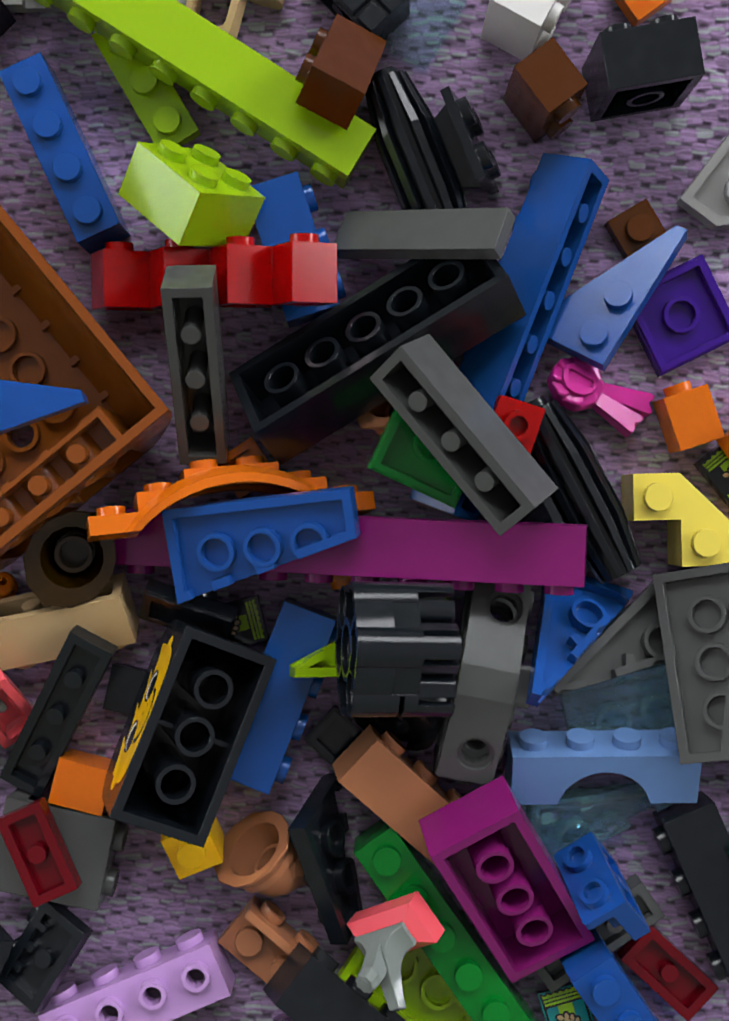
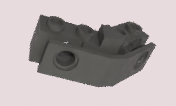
M475 582V590H465L459 636L462 639V659L459 660L460 667L457 675H453L456 681V698H447V702H454L455 709L452 717H443L441 728L436 737L433 773L436 776L481 785L494 780L496 769L502 763L504 739L507 728L510 729L512 726L515 707L527 710L529 704H526L531 666L521 665V663L525 660L528 647V635H525L527 619L531 615L534 601V592L531 591L532 585H524L523 593L494 591L495 583ZM491 613L499 614L505 622L496 620Z

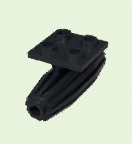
M390 66L380 69L373 74L371 83L365 93L372 126L376 128L374 134L376 146L402 210L468 208L464 189H485L490 195L499 192L494 179L501 176L500 169L492 151H488L485 142H479L477 138L484 134V130L474 107L471 108L466 96L458 99L449 86L440 90L445 106L434 117L406 71L399 70L396 72L395 67Z
M542 395L528 402L529 404L546 409L531 456L559 489L518 522L587 524L586 566L601 584L612 581L634 570L642 563L624 508L590 443L556 399L547 403Z

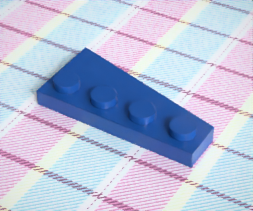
M354 486L174 506L161 511L177 605L212 590L216 591L255 574L259 575L275 569L277 566L290 561L302 559L353 540L361 534Z

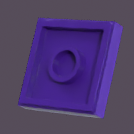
M703 254L665 273L632 326L657 377L729 342V307Z

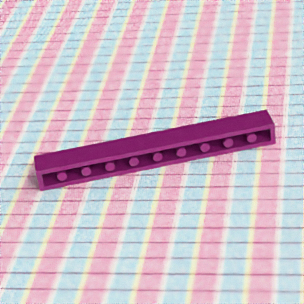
M126 507V513L134 512L133 507ZM162 512L155 516L140 531L137 537L114 539L117 556L115 564L127 565V573L152 574L155 573V566L170 567V575H172ZM358 516L361 534L357 538L302 559L290 561L277 566L275 569L259 574L260 580L268 581L287 580V573L305 574L304 581L309 583H332L333 575L351 576V581L379 582L380 578H398V582L427 583V580H441L451 583L453 590H475V582L495 583L494 591L504 593H523L524 585L544 586V594L568 596L574 595V587L584 588L587 524L517 522L499 536L487 520Z

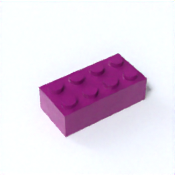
M503 775L418 820L430 858L511 983L595 940L591 930H588L582 923L562 875Z

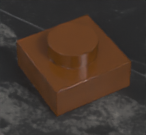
M647 198L607 221L604 225L624 259L666 232Z

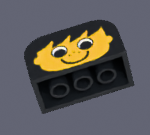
M174 619L166 628L153 654L106 774L102 799L109 818L203 848L277 659L259 650Z

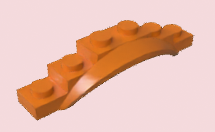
M260 455L240 457L236 459V465L218 466L216 459L192 461L189 463V469H183L178 476V481L174 484L171 482H157L143 485L144 492H136L132 500L134 510L132 513H126V506L122 505L97 508L96 516L87 517L88 542L137 537L140 531L161 511L178 502L198 496L230 491H253L277 495L328 489L327 477H312L310 470L284 472L279 470L278 461L264 462V456ZM358 485L337 486H354L358 516L365 515L376 509L374 491L359 492Z

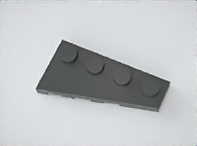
M729 563L652 575L680 765L729 760Z

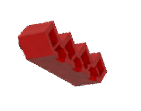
M314 233L290 234V241L275 246L255 245V238L250 236L226 237V244L211 249L178 246L173 240L166 239L165 246L152 251H134V245L131 242L113 241L106 242L105 249L91 254L92 310L153 311V309H162L161 284L166 267L174 265H216L220 307H233L236 309L272 308V306L280 305L317 307L337 303V243L319 242V235Z

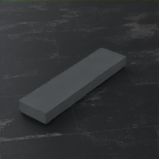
M509 207L347 211L334 243H337V257L339 259H501L515 221V216Z

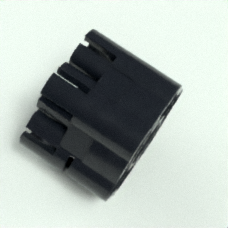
M350 581L349 584L341 587L335 640V664L341 716L452 717L455 704L454 702H447V698H456V681L453 675H457L460 667L462 639L459 636L460 630L457 623H453L455 619V601L446 600V597H453L454 594L451 583Z

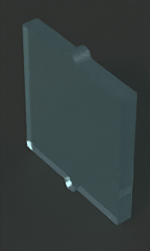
M410 0V15L385 39L387 41L385 47L389 48L390 55L396 56L399 54L426 70L464 7L466 0Z

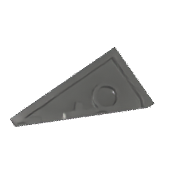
M653 581L611 622L550 692L554 697L665 663Z

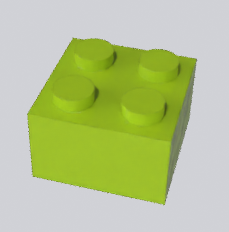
M165 139L160 140L159 144L137 142L118 193L178 246H220L226 244V237L249 236L266 198L250 186L251 179L238 170L228 168L219 161L220 154L212 148L202 144H194L193 148L182 147L175 142Z

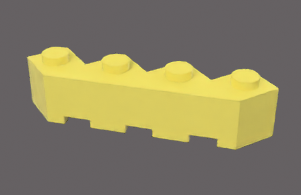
M681 473L621 475V501L628 521L667 520L668 564L694 567L729 563V519Z

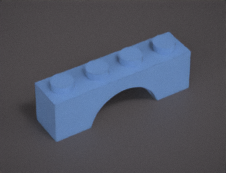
M622 727L615 730L573 728L568 731H542L529 728L523 731H507L505 780L520 805H557L565 791L572 784L584 777L598 773H616L633 779L644 789L650 804L697 803L702 763L680 765L675 727H665L661 730H635Z

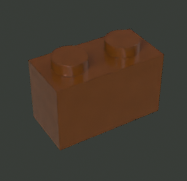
M337 14L329 31L322 27L319 28L309 53H307L295 80L302 83L303 87L296 103L347 130L367 91L387 41Z
M552 37L514 66L503 101L535 143L545 135H548L552 140L573 123L570 117L581 108L582 104L579 100L588 83Z

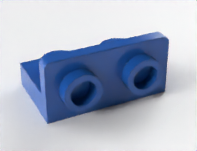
M592 831L555 853L554 859L580 919L588 930H592L608 920L613 928L621 925L634 941L651 932L616 860Z

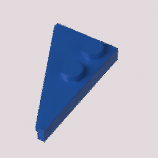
M588 576L585 577L584 588L574 587V595L544 594V586H542L526 704L538 707L625 608L633 595V590L608 582L601 584L597 579Z

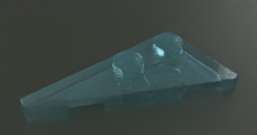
M637 782L567 790L557 805H527L526 816L553 860L555 853L591 831L602 843L630 828L631 824L628 819L651 806H654L656 811L659 812L674 803L650 804L644 789Z

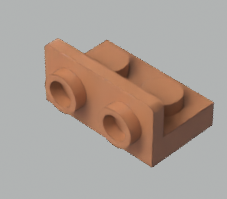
M256 896L251 898L218 939V943L266 984L299 942L312 953L317 946L321 947L319 942L304 929H300L297 932L286 923L284 912L270 900H265L263 903Z

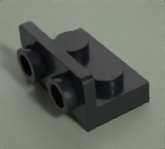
M47 902L30 910L27 916L29 923L22 935L14 940L10 956L0 974V984L34 1014L45 1009L93 932L88 925L67 909L68 905Z

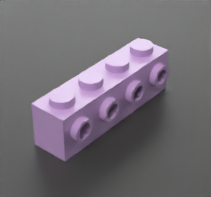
M214 928L204 933L201 932V929H193L178 937L175 941L176 945L161 951L158 946L150 947L137 954L133 958V963L118 968L115 963L107 965L92 974L90 981L76 986L74 981L58 986L45 1009L38 1014L39 1021H172L231 996L236 977L223 946L218 943L219 936L216 929Z

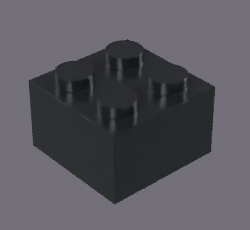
M669 14L658 17L646 25L631 27L630 23L623 22L611 25L600 32L582 67L583 78L588 83L585 92L590 121L594 122L680 107L705 75L696 16L678 19L677 15Z

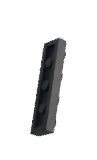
M76 624L69 632L0 774L1 779L39 799L41 798L56 771L59 757L66 752L118 646Z

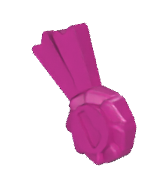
M576 357L560 359L551 369L547 378V386L553 400L556 399L561 406L573 412L593 408L624 437H629L634 432L635 427L644 420L643 417H648L652 414L649 403L654 399L653 394L604 383L598 368Z

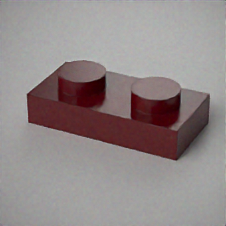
M45 797L0 816V833L33 908L79 888L82 881Z
M652 925L649 927L651 932L636 941L631 939L624 944L617 954L621 961L684 1019L690 1021L716 993L719 987L714 980Z

